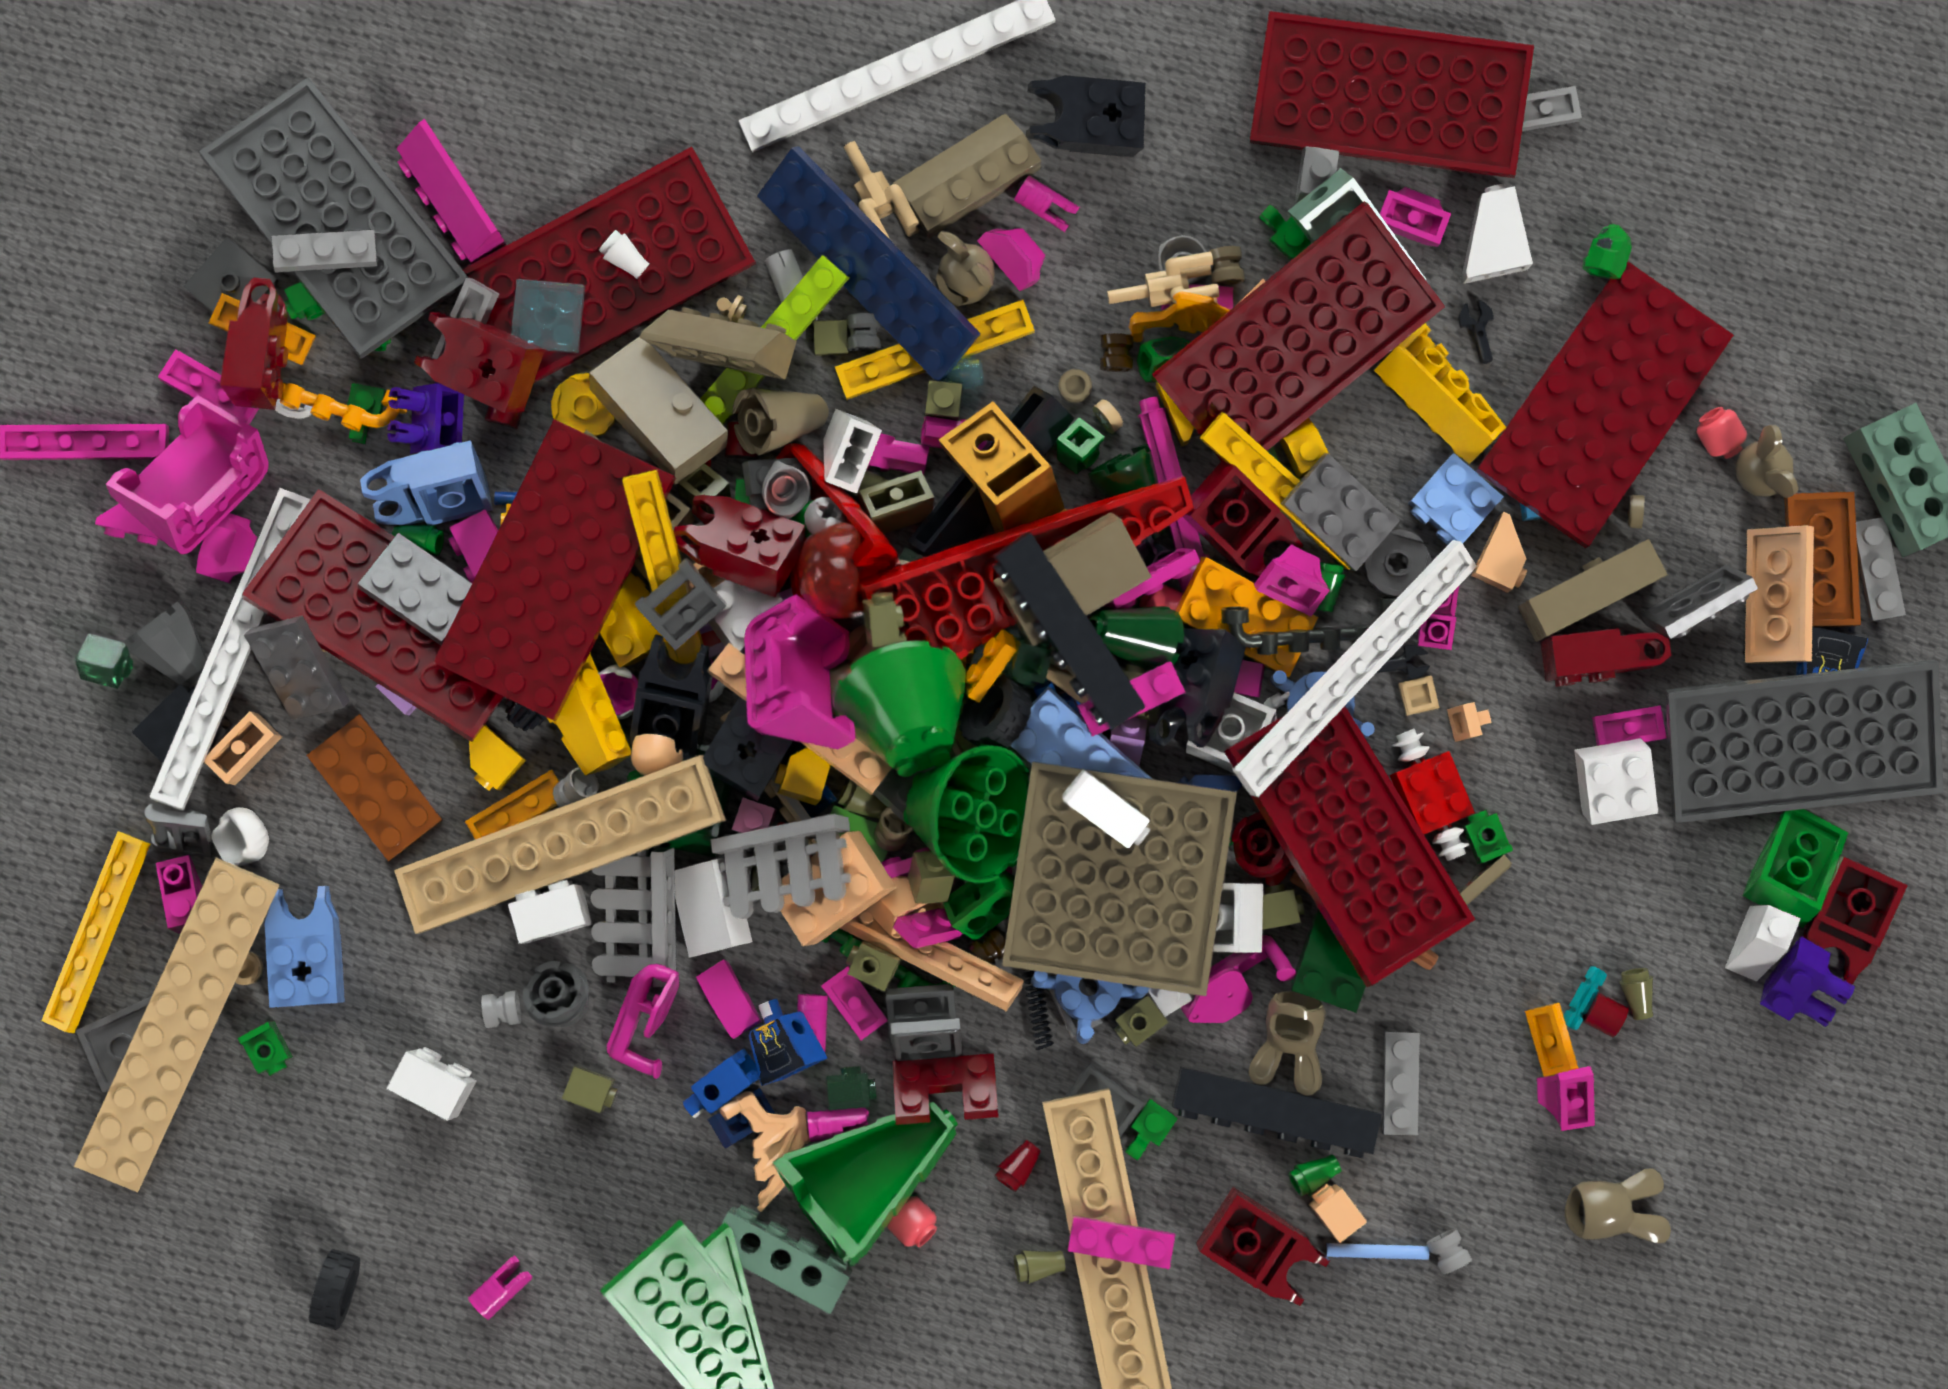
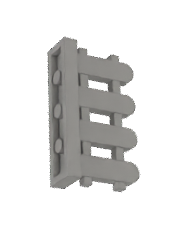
M831 814L711 839L712 853L724 855L725 862L719 863L720 872H726L729 897L723 898L724 906L730 907L734 917L747 919L753 913V902L761 900L762 908L765 911L778 913L784 906L785 895L792 894L793 902L802 907H808L813 904L815 889L823 888L824 896L827 899L841 900L846 894V883L851 882V875L844 873L841 849L847 848L846 839L840 838L839 833L850 831L849 818ZM809 839H817L816 844L809 845ZM786 844V850L778 851V846ZM755 851V856L747 857V852ZM818 853L821 878L813 880L810 855ZM787 860L790 884L782 886L779 861ZM757 866L760 890L752 892L749 867Z
M660 847L652 851L651 855L648 854L647 849L639 852L638 855H630L593 869L592 872L594 874L605 876V887L598 888L592 892L591 903L598 909L606 910V921L597 922L591 929V935L596 941L606 942V954H601L592 961L593 971L597 975L607 976V982L612 983L617 982V976L634 977L640 970L650 964L664 965L676 971L674 847ZM616 876L638 877V888H616ZM649 877H651V889H649ZM616 909L639 910V922L616 921ZM649 911H652V922H650ZM617 943L639 944V955L617 954ZM650 944H652V956L650 955ZM655 978L653 979V987H665L666 983Z

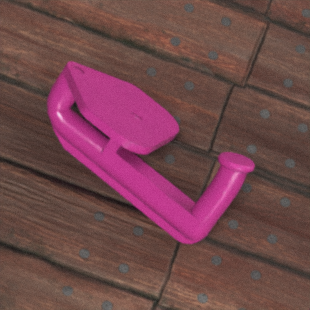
M1263 935L1262 952H1234L1210 967L1206 996L1194 995L1195 998L1182 1006L1181 1010L1192 1023H1225L1245 1011L1253 1000V995L1242 975L1243 972L1267 957L1276 967V977L1280 981L1292 980L1296 976V970L1292 968L1289 959L1271 936Z
M650 964L632 978L607 1044V1053L612 1059L639 1072L652 1075L655 1079L659 1078L662 1070L661 1059L651 1060L628 1048L642 1012L650 1015L644 1031V1037L650 1038L662 1025L679 988V972L664 965ZM654 978L666 983L660 995L655 994L653 1001L646 999Z

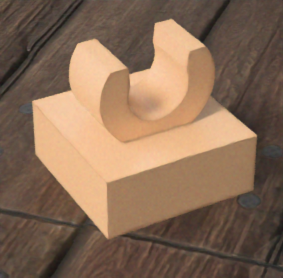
M1475 702L1447 709L1455 742L1481 736L1480 726L1492 723L1489 710L1477 712Z

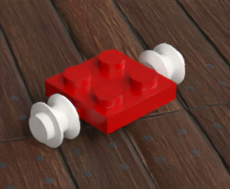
M1415 729L1397 735L1398 743L1392 746L1401 748L1402 755L1398 758V761L1407 763L1413 760V762L1410 763V767L1393 773L1390 777L1423 834L1436 829L1442 831L1436 834L1432 843L1440 844L1442 847V852L1438 857L1445 855L1447 861L1466 854L1464 847L1470 844L1462 843L1459 838L1464 829L1457 827L1448 828L1452 827L1451 823L1470 816L1475 811L1450 751L1428 760L1424 758L1419 759V757L1426 755L1430 747L1421 746L1419 739L1424 733L1416 734Z

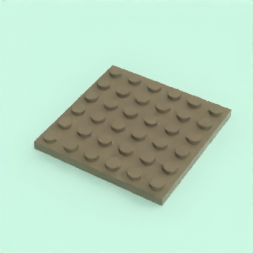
M1032 761L1002 966L1206 996L1237 792L1087 770L1150 820L1146 825L1150 831L1138 846L1132 843L1127 848L1063 800V793L1082 769Z

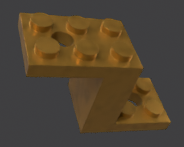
M994 402L988 404L939 439V443L944 451L979 490L995 533L1067 511L1049 463ZM984 441L995 442L989 450L981 451L978 449V446Z

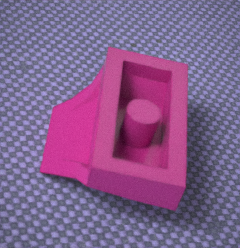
M1407 187L1397 192L1389 190L1379 213L1393 233L1434 247L1440 245L1451 213L1443 210L1440 200Z
M1023 228L1010 230L993 229L985 232L977 240L1019 291L1031 287L1040 279V269L1045 254Z
M229 513L203 539L198 554L196 573L230 584L233 576L245 572L258 538L250 528L251 520Z
M1292 544L1280 557L1270 562L1254 583L1258 592L1309 616L1313 615L1330 591L1322 578L1320 558Z
M1590 1066L1565 1071L1554 1076L1537 1078L1538 1103L1555 1117L1561 1131L1595 1126L1594 1074Z

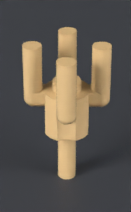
M855 141L846 144L844 150L860 178V181L854 184L853 188L860 199L858 207L888 238L889 236L880 219L887 217L895 212L907 237L919 232L917 227L919 221L901 187L897 184L889 185L882 171L872 173Z
M1210 251L1170 258L1165 263V271L1145 274L1146 284L1107 291L1109 304L1148 298L1150 307L1166 304L1171 306L1174 303L1177 304L1173 299V295L1179 291L1213 297L1214 302L1218 304L1219 289L1217 283L1189 288L1188 279L1212 275L1210 266L1213 265L1212 253Z

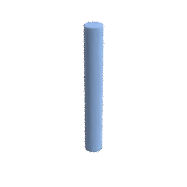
M1326 1243V1256L1429 1260L1428 1246Z

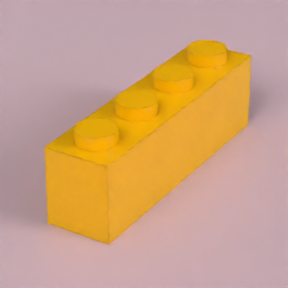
M1425 323L1396 346L1374 371L1381 377L1382 382L1386 386L1392 388L1404 400L1408 408L1415 411L1434 433L1440 435L1452 447L1457 456L1470 464L1499 436L1506 426L1481 394L1472 393L1469 389V378L1462 369L1454 370L1446 359L1449 355L1448 351L1442 343L1437 346L1427 335L1431 329Z
M631 572L600 631L619 668L634 665L645 659L650 652L651 643L655 635H661L635 605V602L642 596L646 598L651 593L645 588L644 582L638 576L635 577Z
M589 654L557 721L555 722L547 718L550 723L553 722L562 732V742L585 776L611 769L631 756V748L592 656Z

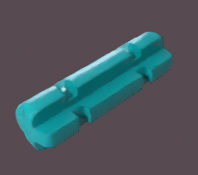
M1594 966L1588 969L1584 977L1586 981L1581 982L1569 1004L1570 1010H1566L1563 1015L1568 1028L1572 1030L1579 1029L1584 1020L1582 1018L1583 1014H1587L1599 992L1597 990L1598 986H1602L1607 977L1603 970Z

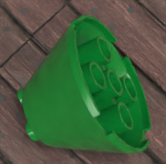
M906 641L887 645L858 659L850 666L851 672L843 681L838 680L832 695V704L836 717L843 715L850 718L854 722L855 737L888 765L896 769L900 776H911L917 771L926 770L933 766H942L950 760V751L953 746L966 687V672L963 663L951 649L944 647L942 650L930 647L927 641Z
M982 745L969 749L950 759L942 766H936L925 773L920 772L914 776L903 813L904 821L912 827L951 874L959 879L973 883L994 881L1000 878V873L1009 866L1014 867L1018 861L1029 787L1026 773L1029 770L1016 754L1006 748Z

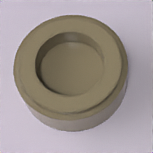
M1068 370L1059 380V393L1069 403H1081L1089 397L1092 390V381L1089 375L1082 370Z
M1632 494L1630 496L1628 510L1629 528L1642 529L1644 495Z

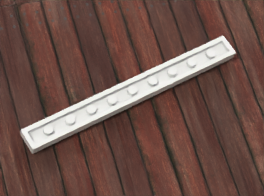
M1017 0L738 121L753 153L1055 23V17L1047 0Z
M282 488L279 489L149 796L150 799L182 811L184 810L251 651V647L244 634L250 628L261 626L266 615L263 611L243 600L242 593L311 499Z
M1452 540L1233 769L1250 795L1259 797L1477 567L1461 541Z

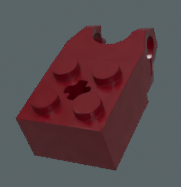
M253 277L243 290L237 321H229L220 386L237 407L275 410L277 399H281L283 395V380L280 379L281 368L286 367L288 361V349L284 346L288 312L286 304L281 295L277 294L271 279ZM256 287H268L270 294L263 293L256 302L252 300L251 294Z
M431 312L428 320L443 333L446 341L445 350L437 359L428 356H416L414 363L423 368L435 382L504 413L524 412L545 349L472 318H454L442 313Z
M1222 461L1191 495L1194 510L1183 516L1234 567L1250 572L1257 579L1266 569L1263 555L1270 543L1279 540L1284 541L1288 546L1292 544L1300 549L1304 546L1296 537L1290 520L1280 512L1281 510L1237 466ZM1227 509L1231 510L1228 516H1226Z
M695 496L692 500V513L704 525L675 526L673 532L678 549L697 564L713 569V575L775 598L803 553L805 525L730 497ZM700 504H705L712 508L714 514L705 512ZM680 535H686L693 542H695L696 545H691L684 542Z
M1620 628L1551 636L1541 642L1545 681H1555V687L1575 685L1578 682H1582L1584 677H1588L1589 683L1609 681V679L1616 678L1615 673L1647 670L1662 664L1671 656L1669 638L1654 632L1620 636ZM1655 640L1660 641V643L1663 645L1664 649L1662 656L1660 655L1659 642ZM1645 644L1652 647L1654 651L1653 659L1645 655Z
M1840 856L1821 911L1808 922L1803 937L1823 949L1828 947L1839 949L1845 960L1842 980L1853 985L1857 976L1872 962L1908 885ZM1861 892L1863 893L1861 899L1866 901L1863 908L1858 906L1857 910L1853 908L1854 903L1851 900L1854 895L1858 896V893Z
M1232 1187L1196 1242L1200 1253L1256 1289L1258 1288L1270 1297L1286 1299L1301 1306L1304 1299L1287 1282L1289 1268L1298 1261L1307 1260L1312 1263H1319L1324 1267H1327L1330 1262L1325 1254L1312 1245L1303 1231ZM1249 1232L1251 1239L1249 1241L1243 1239L1239 1243V1235Z

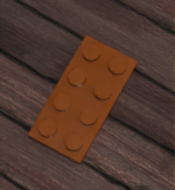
M1854 492L1796 493L1789 498H1784L1786 527L1803 525L1814 527L1812 627L1860 626Z
M362 714L356 716L306 755L388 861L393 860L443 821L442 817Z

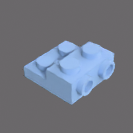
M1453 453L1408 504L1413 507L1410 512L1417 520L1423 524L1429 521L1438 529L1436 535L1446 545L1452 540L1461 541L1463 544L1504 496Z

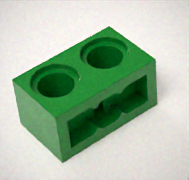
M1006 870L1000 873V878L986 883L968 881L949 895L948 902H942L953 928L976 941L1010 915L1015 876Z

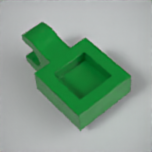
M1269 205L1259 216V219L1275 232L1269 241L1290 260L1294 259L1311 245V242L1292 216L1285 221L1272 205Z
M352 383L347 405H356L371 414H381L384 406L381 402L386 390ZM362 425L359 432L350 429L349 439H352L354 443L365 445L369 427Z
M1149 1099L1130 1126L1138 1134L1125 1153L1138 1161L1150 1141L1160 1146L1178 1118Z

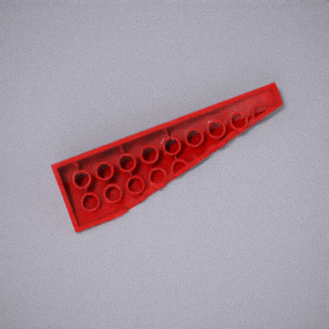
M1182 476L1022 524L857 580L863 600H871L872 595L877 593H892L896 606H901L903 627H898V629L906 636V641H927L930 647L942 650L944 647H947L955 652L961 660L969 655L968 652L981 644H986L992 637L995 638V635L1002 629L1004 630L1010 625L1014 626L1016 624L993 580L999 577L992 567L996 564L992 555L1026 532L1031 533L1041 549L1045 551L1111 512L1121 519L1136 547L1151 534L1163 530L1194 510L1186 478Z

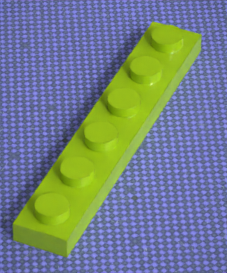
M822 255L761 328H766L767 324L780 326L786 329L785 334L796 341L846 283L849 277L826 256ZM726 368L700 400L724 425L733 415V405L737 395L742 390L756 388L766 376Z

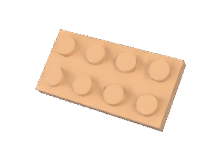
M1803 525L1747 530L1746 574L1753 577L1758 589L1750 593L1749 598L1746 600L1745 663L1812 662L1814 527Z

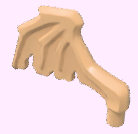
M746 1091L735 1096L732 1099L733 1101L719 1110L725 1120L740 1112L747 1118L752 1131L761 1132L752 1141L753 1158L759 1159L754 1166L755 1180L765 1182L771 1176L767 1187L758 1194L759 1206L757 1210L762 1212L785 1187L773 1162L786 1153L804 1148L805 1144L810 1142L805 1108L795 1106L790 1113L783 1115L767 1113L751 1091Z

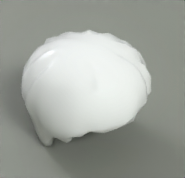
M236 807L228 810L220 818L219 825L211 834L212 841L222 860L237 867L261 859L265 855L269 843L268 831L263 822L252 810Z

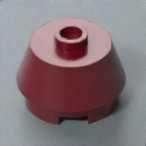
M1261 812L1254 813L1248 818L1245 817L1237 824L1232 835V842H1234L1235 859L1245 872L1255 877L1264 878L1276 875L1292 865Z

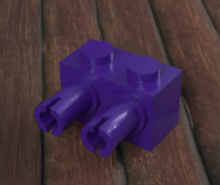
M439 383L413 387V391L401 389L400 387H393L390 390L389 397L397 398V401L389 400L391 408L412 411L411 424L395 420L389 423L387 430L396 432V434H387L390 442L410 444V454L450 446L453 443H462L464 394Z
M1801 936L1766 979L1760 1004L1788 1021L1796 1013L1801 1012L1826 1027L1833 1019L1836 1008L1814 997L1812 993L1819 990L1844 1005L1847 999L1849 1000L1852 996L1855 986L1829 972L1830 952Z

